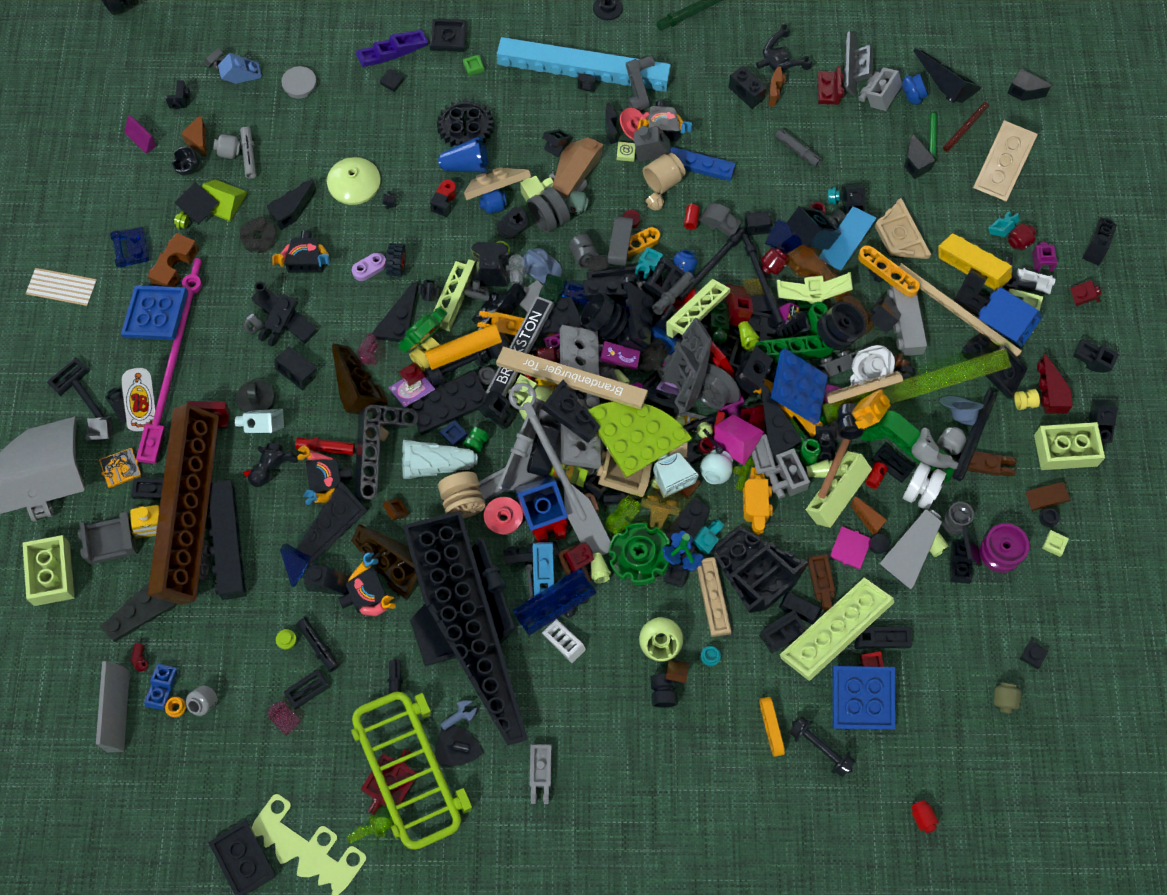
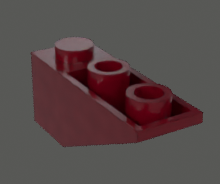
M725 284V286L730 288V293L726 296L729 325L738 326L741 322H749L753 313L751 297L744 287Z
M1043 355L1040 361L1037 362V372L1040 373L1039 389L1042 390L1041 406L1044 407L1045 414H1067L1073 407L1071 389L1049 357Z

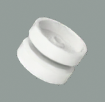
M920 462L902 499L912 503L918 494H921L918 507L928 510L942 488L946 472L936 469L931 477L928 478L931 467Z

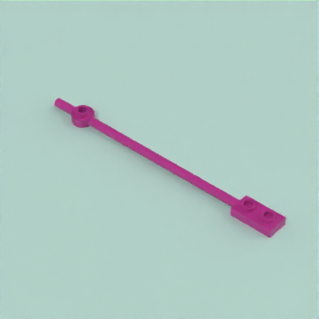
M198 258L194 260L191 274L182 280V286L186 287L188 295L177 335L173 341L152 425L145 424L136 457L138 462L157 464L166 430L164 426H160L168 391L193 294L198 293L202 288V282L198 277L202 260Z

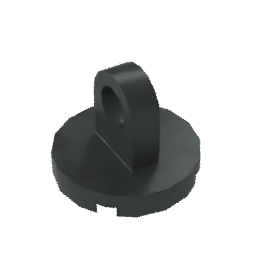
M252 380L241 386L237 392L236 399L239 408L244 413L253 410H270L275 403V394L272 387L265 381Z

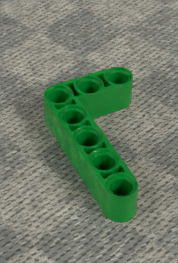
M817 301L813 303L806 313L811 328L809 330L811 336L759 341L754 347L757 346L773 359L772 363H778L780 351L785 348L803 360L829 357L835 349L826 345L817 331V321L828 311L826 305Z
M886 411L879 422L863 429L864 432L860 437L861 439L871 442L889 438L920 464L921 461L916 459L911 451L921 432L897 412ZM939 448V453L948 455L942 449ZM930 466L929 473L932 474L936 469L946 472L943 482H949L955 469L950 467L942 469Z

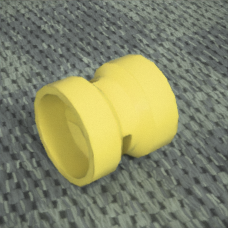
M1031 389L1027 392H1015L1014 401L1018 410H1024L1027 407H1039L1040 398L1036 389Z

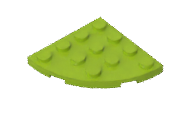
M609 402L588 410L600 425L597 433L625 478L635 474L692 439L684 427L673 417L647 404H643L640 410L621 403Z

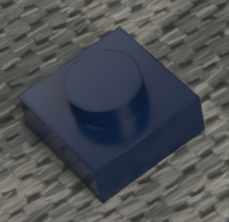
M455 420L440 431L442 437L451 446H456L467 437V432Z

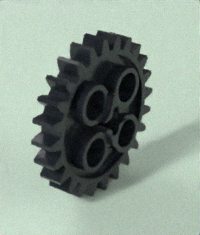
M458 99V104L451 102V107L445 105V110H441V115H438L437 121L438 133L440 138L444 139L445 144L450 142V147H453L455 144L458 146L476 137H482L483 143H486V138L490 139V133H493L494 121L490 109L486 110V105L481 106L480 101L474 104V99L470 103L467 102V99H464V103H461ZM465 112H467V135H466V136H464V113H465Z

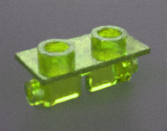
M630 495L623 498L615 513H611L608 516L605 524L607 529L614 534L617 532L622 533L625 526L629 524L624 518L627 516L632 520L640 511L639 507L641 504L636 500L634 501Z

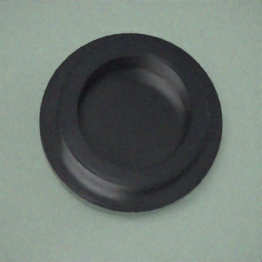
M387 191V194H383L382 205H385V209L393 208L395 194Z
M1046 508L1040 512L1039 521L1045 527H1054L1059 522V515L1054 509Z

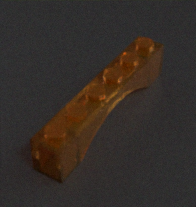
M802 244L787 255L788 266L797 276H823L824 282L838 277L827 268L823 260L818 258L812 247L808 248ZM850 291L833 296L837 303L840 301L848 302L860 310L866 322V331L861 337L873 329L874 323L869 320L871 313L863 308L862 303L855 299Z

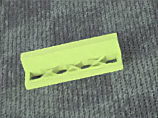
M468 259L467 264L455 261L435 309L440 306L444 308L443 301L451 298L448 307L444 308L448 314L439 328L447 331L451 330L465 298V289L471 284L472 275L476 267L475 261ZM458 268L463 269V273L459 278L456 275ZM458 283L455 291L451 293L450 285Z
M712 279L666 322L667 335L671 338L678 333L683 335L694 318H698L701 321L730 293V288Z

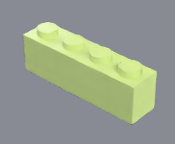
M847 451L826 497L822 499L817 493L805 509L817 525L831 528L871 472L872 468L863 455Z

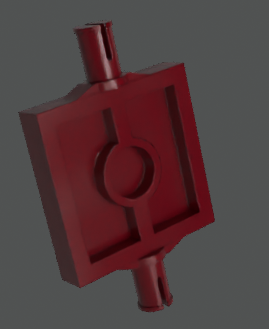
M404 749L399 758L409 755L411 752ZM382 753L378 764L381 767L397 759L390 758ZM407 760L382 770L388 786L413 776L417 772L405 764ZM371 771L360 790L374 800L367 812L375 816L380 805H387ZM416 779L390 790L396 806L404 801Z

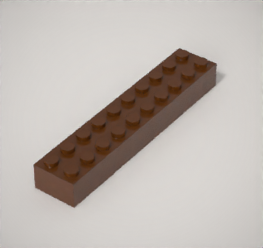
M188 403L173 409L148 596L180 605L194 602L197 597L219 415Z

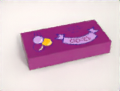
M604 341L600 361L636 370L638 368L640 351Z

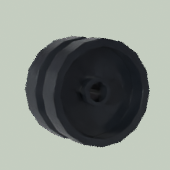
M840 301L817 321V331L822 341L830 348L844 350L864 334L866 322L858 308L848 302Z

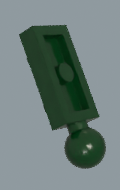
M720 302L708 313L709 331L714 332L713 341L719 345L727 341V334L730 330L728 303Z

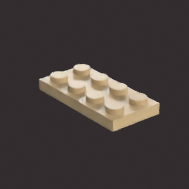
M1003 121L973 188L1007 201L1038 134Z

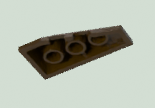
M359 524L352 537V543L363 556L366 553H374L371 556V560L378 559V563L375 565L377 573H381L388 581L387 585L407 600L419 585L409 547Z

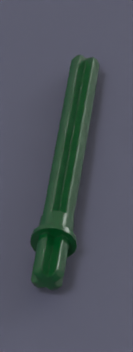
M699 0L673 14H667V17L657 21V28L662 31L670 26L674 27L676 23L722 0Z

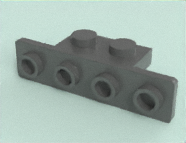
M849 31L845 40L847 48L845 53L846 67L844 71L846 78L844 88L852 96H856L857 82L872 77L873 48L871 45H867L858 49V39Z

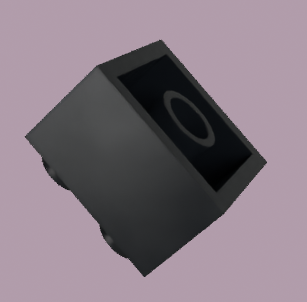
M798 206L786 223L791 228L790 231L801 239V243L808 248L814 247L819 250H829L841 234L834 224L820 210Z

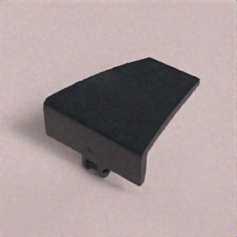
M480 538L473 545L472 551L499 643H501L514 631L515 626L502 592L506 584L501 579L500 567L493 566L484 538ZM424 604L410 620L424 665L429 666L456 658L426 604Z

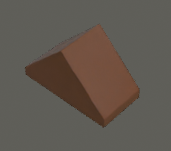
M200 116L181 135L185 144L202 156H207L206 126L202 116Z

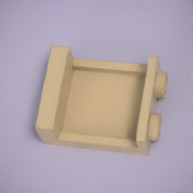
M608 449L606 451L603 450L601 454V462L603 463L597 471V475L600 476L598 484L643 497L649 483L652 463L625 478Z

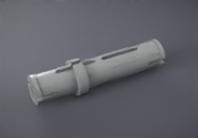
M242 127L240 129V147L243 151L245 177L251 179L256 177L253 152L255 145L252 141L251 128Z

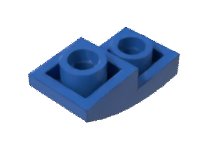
M157 664L150 680L151 687L144 701L145 707L165 711L166 702L170 698L175 682L177 667Z

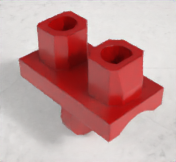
M563 519L532 530V535L535 536L538 543L548 541L547 533L554 532L557 540L566 538L567 520Z

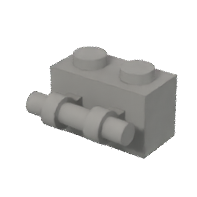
M883 67L880 73L875 72L868 79L867 86L861 90V95L858 98L859 101L864 102L868 98L870 107L886 111L902 87L899 71Z
M793 448L776 455L774 462L776 470L766 472L765 475L766 478L770 479L773 493L777 494L778 499L786 496L783 491L785 488L790 497L808 490L810 481L795 449ZM777 473H779L782 479L781 482L778 481V478L776 476Z

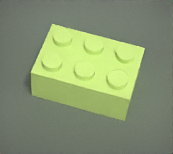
M1097 422L1040 426L1034 434L1041 470L1097 467L1105 459Z
M63 535L23 542L26 599L34 606L75 599L70 542Z

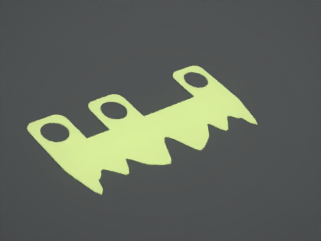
M279 794L273 795L253 823L252 830L257 837L264 836L265 848L275 843V854L280 864H284L298 856L297 876L312 877L319 874L318 885L331 883L333 890L331 895H339L348 887L366 861V855L351 846L345 851L339 862L335 861L327 853L337 840V835L325 826H321L308 842L280 822L290 809L291 804ZM276 800L284 803V810L279 814H275L271 810V804ZM322 832L328 833L331 837L330 843L326 846H321L317 842V837ZM354 852L360 856V862L352 867L347 864L346 858L350 853Z

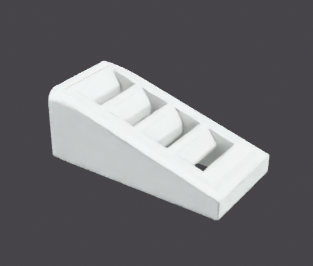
M557 619L542 632L571 663L586 650L583 643ZM559 628L560 631L552 637L551 635ZM564 634L566 635L563 639L557 642ZM569 640H571V642L564 648L563 646H564Z

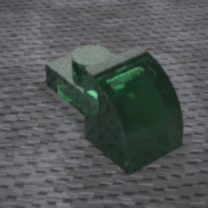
M548 273L545 283L540 290L539 297L557 303L566 290L567 279Z

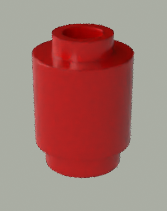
M926 800L911 806V814L920 832L925 831L928 834L938 829L936 825L939 824V821L931 805L927 804Z

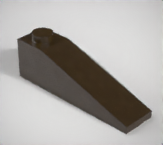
M333 343L332 351L339 395L346 413L359 415L361 409L369 405L386 406L389 402L379 384L375 385L370 379L372 375L361 368V361L350 347Z

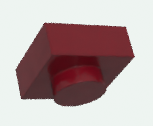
M415 362L398 371L400 377L408 386L425 378L422 370Z

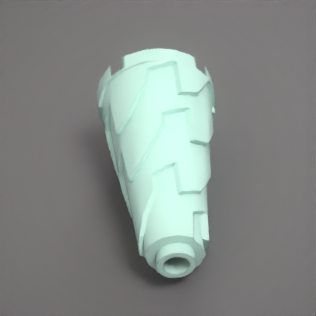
M403 440V479L434 476L438 473H450L457 470H468L477 465V453L470 449L443 446L437 443Z

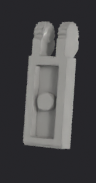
M531 744V804H536L537 801L536 787L544 788L543 802L544 804H549L551 745Z

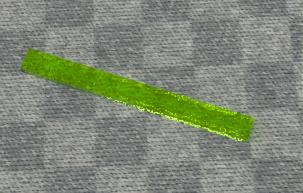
M1001 349L903 379L902 382L883 387L882 393L888 397L889 403L893 404L1010 368L1011 364L1007 350ZM873 391L834 403L822 404L827 423L837 420V409L841 405L848 403L858 404L860 400L872 394Z

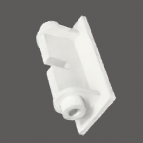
M1018 268L1017 270L1019 281L1036 282L1035 290L1048 294L1051 293L1052 285H1054L1056 280L1053 276L1038 274L1025 268Z

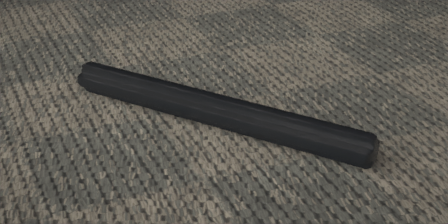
M989 389L985 394L982 402L984 406L979 409L976 422L972 426L959 458L958 467L953 473V479L957 481H962L965 477L996 400L997 392Z

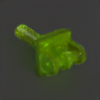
M752 454L745 465L742 464L741 468L736 466L733 469V472L739 475L735 489L738 491L743 490L749 467H755Z
M371 815L369 816L371 825L367 827L359 826L356 832L347 835V840L349 843H352L372 833L375 834V837L383 838L385 837L383 832L393 826V821L389 818H378Z

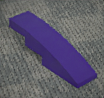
M422 30L392 34L389 40L374 42L373 47L357 49L356 56L362 67L371 66L412 53L428 45V41Z

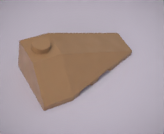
M589 137L570 143L561 153L552 187L560 195L568 198L600 161L603 144Z

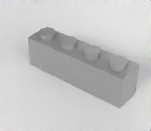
M891 285L890 289L887 290V295L901 314L899 321L893 326L894 333H897L898 337L896 341L897 349L900 350L902 356L922 355L927 348L917 295L907 297Z

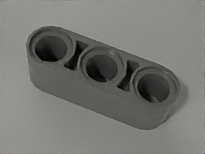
M615 216L607 264L626 266L633 227L632 218Z

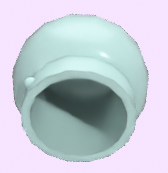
M716 449L712 450L710 454L703 458L700 472L708 483L722 484L731 477L733 458L726 451L718 454Z

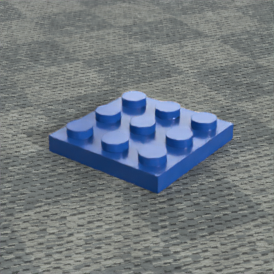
M135 285L121 335L124 338L175 340L188 295L186 287Z
M785 348L780 351L771 398L812 424H816L820 420L828 375Z
M832 666V728L895 729V667Z

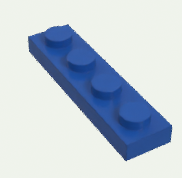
M670 146L671 153L681 160L685 170L731 181L735 163Z

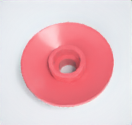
M627 108L620 115V124L624 133L634 140V132L638 131V122L643 114L635 108Z
M499 497L492 500L484 511L486 526L496 534L505 535L514 532L519 528L523 520L521 506L515 500L508 497ZM506 516L507 519L505 521H502L500 517Z

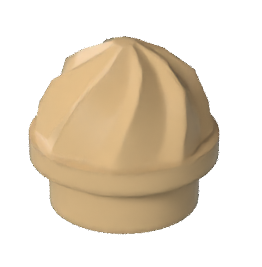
M654 192L645 200L648 204L647 207L652 210L661 209L664 203L662 195H659L657 192Z

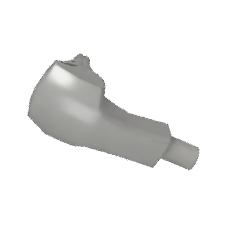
M923 428L920 437L912 447L911 452L914 457L927 465L946 469L950 467L957 469L958 462L952 460V457L939 453V448L933 441L929 429Z

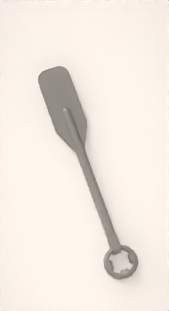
M527 383L514 385L509 392L510 403L514 408L526 411L564 487L565 510L580 543L586 542L591 547L593 554L601 553L602 556L607 554L611 541L591 501L570 483L532 407L536 401L534 388ZM522 386L529 388L527 392L529 396H533L532 401L524 403L523 406L516 405L518 401L516 397H512L514 390L518 392L522 390Z

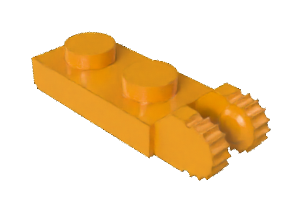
M479 312V315L482 317L492 318L491 325L495 324L499 333L516 336L525 319L497 312ZM480 322L477 325L480 328L490 326V324Z

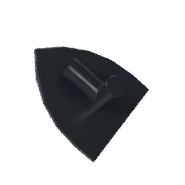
M454 725L446 730L441 727L434 754L439 765H464L484 754L476 739L464 729Z

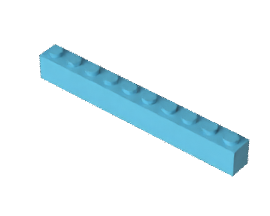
M501 37L497 51L498 65L570 77H578L579 73L596 77L598 81L617 83L624 86H631L626 62L636 59ZM654 62L655 66L641 70L640 73L645 88L656 91L667 90L671 64Z

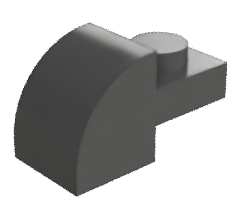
M716 203L709 204L699 221L712 230L717 228L729 237L736 233L741 224L740 220L728 213L729 208Z

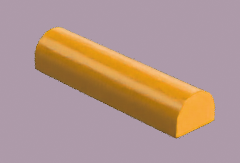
M493 324L424 351L431 370L499 344L502 340L496 325Z

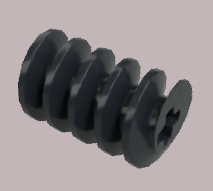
M520 207L512 208L498 221V233L504 238L515 237L529 222L527 212Z

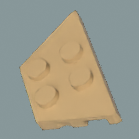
M500 167L494 169L492 173L479 174L475 179L471 180L464 192L465 198L468 200L530 178V171Z
M902 198L898 199L896 204L875 224L882 242L890 256L929 259L931 256L929 249Z

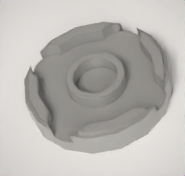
M293 67L287 70L282 77L283 90L292 98H305L311 92L313 93L317 86L315 74L307 67Z

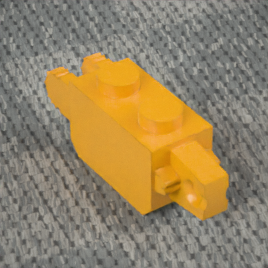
M882 388L876 389L872 394L860 400L851 412L856 419L855 424L859 429H865L879 422L891 406L888 397L882 393Z
M752 467L750 479L745 482L743 488V515L747 522H752V533L759 536L764 532L765 522L768 521L769 516H772V504H769V498L772 496V487L768 486V479H765L764 473L757 474L756 468Z

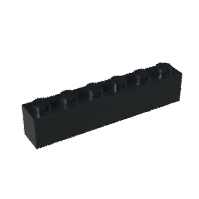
M231 480L211 483L208 501L210 509H207V515L212 524V527H209V535L213 539L214 544L211 545L212 557H215V564L212 565L213 574L217 576V583H214L215 593L222 600L245 597L246 587L235 486Z

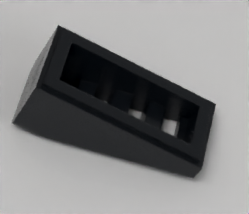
M798 311L775 329L778 338L784 339L798 337L811 328L806 312Z

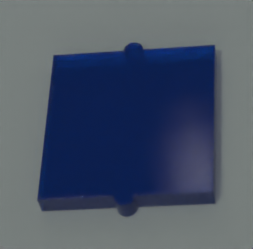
M777 220L773 229H770V235L765 242L766 245L775 249L780 248L784 253L794 256L798 248L802 246L801 239L790 231L791 228L781 220Z

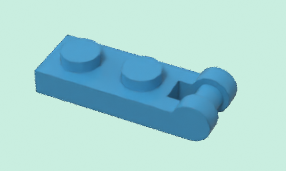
M553 542L533 543L534 598H540V596L554 597ZM540 583H548V588H540Z

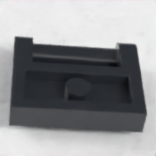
M662 257L658 261V267L651 279L645 283L644 287L661 298V295L667 292L685 272L668 259ZM664 269H666L669 272L666 275L661 286H659L656 283Z

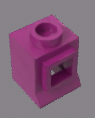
M1042 242L1035 246L1032 251L1035 272H1039L1042 265H1049V272L1053 271L1058 264L1054 245Z

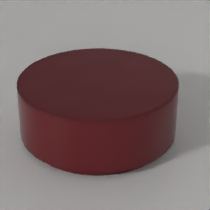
M628 210L623 214L622 217L633 219L632 229L638 227L640 215L637 211Z

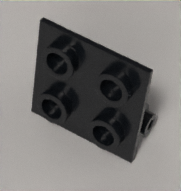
M979 333L963 347L961 353L964 354L963 357L967 360L972 361V364L978 360L979 363L976 367L978 368L982 364L979 369L986 374L1000 347L987 336Z

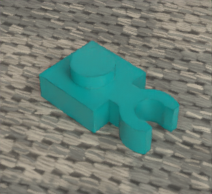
M1007 212L1004 219L998 218L988 228L989 234L1005 237L1015 228V224L1019 222V213L1012 216L1011 212Z
M647 247L639 258L635 274H638L639 271H644V278L646 279L649 276L650 269L655 271L658 261L663 257V254Z

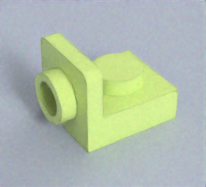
M521 374L514 384L527 383L534 390L538 385ZM522 386V390L518 392L514 390L512 397H516L519 404L521 401L524 402L529 397L527 392L529 388Z

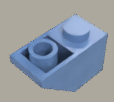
M231 53L218 65L221 79L235 84L262 77L258 62Z

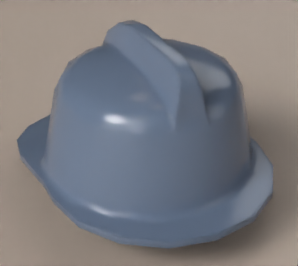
M541 248L529 249L522 258L521 265L523 270L525 271L526 268L527 273L539 282L552 284L559 280L562 272L561 266L545 250Z
M945 396L940 399L942 405L951 409L954 420L967 425L975 424L979 409L984 406L981 403L956 396Z

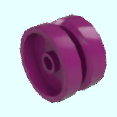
M1002 523L994 526L980 544L979 552L982 562L995 572L1007 573L1013 571L1027 557L1029 552V540L1026 533L1013 524Z

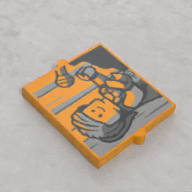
M132 448L99 459L103 470L102 475L105 476L108 488L142 476L138 467L139 462L136 460Z

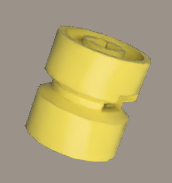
M429 337L421 344V348L417 347L409 354L411 360L423 372H425V368L429 367L424 351L439 346V343L432 337Z

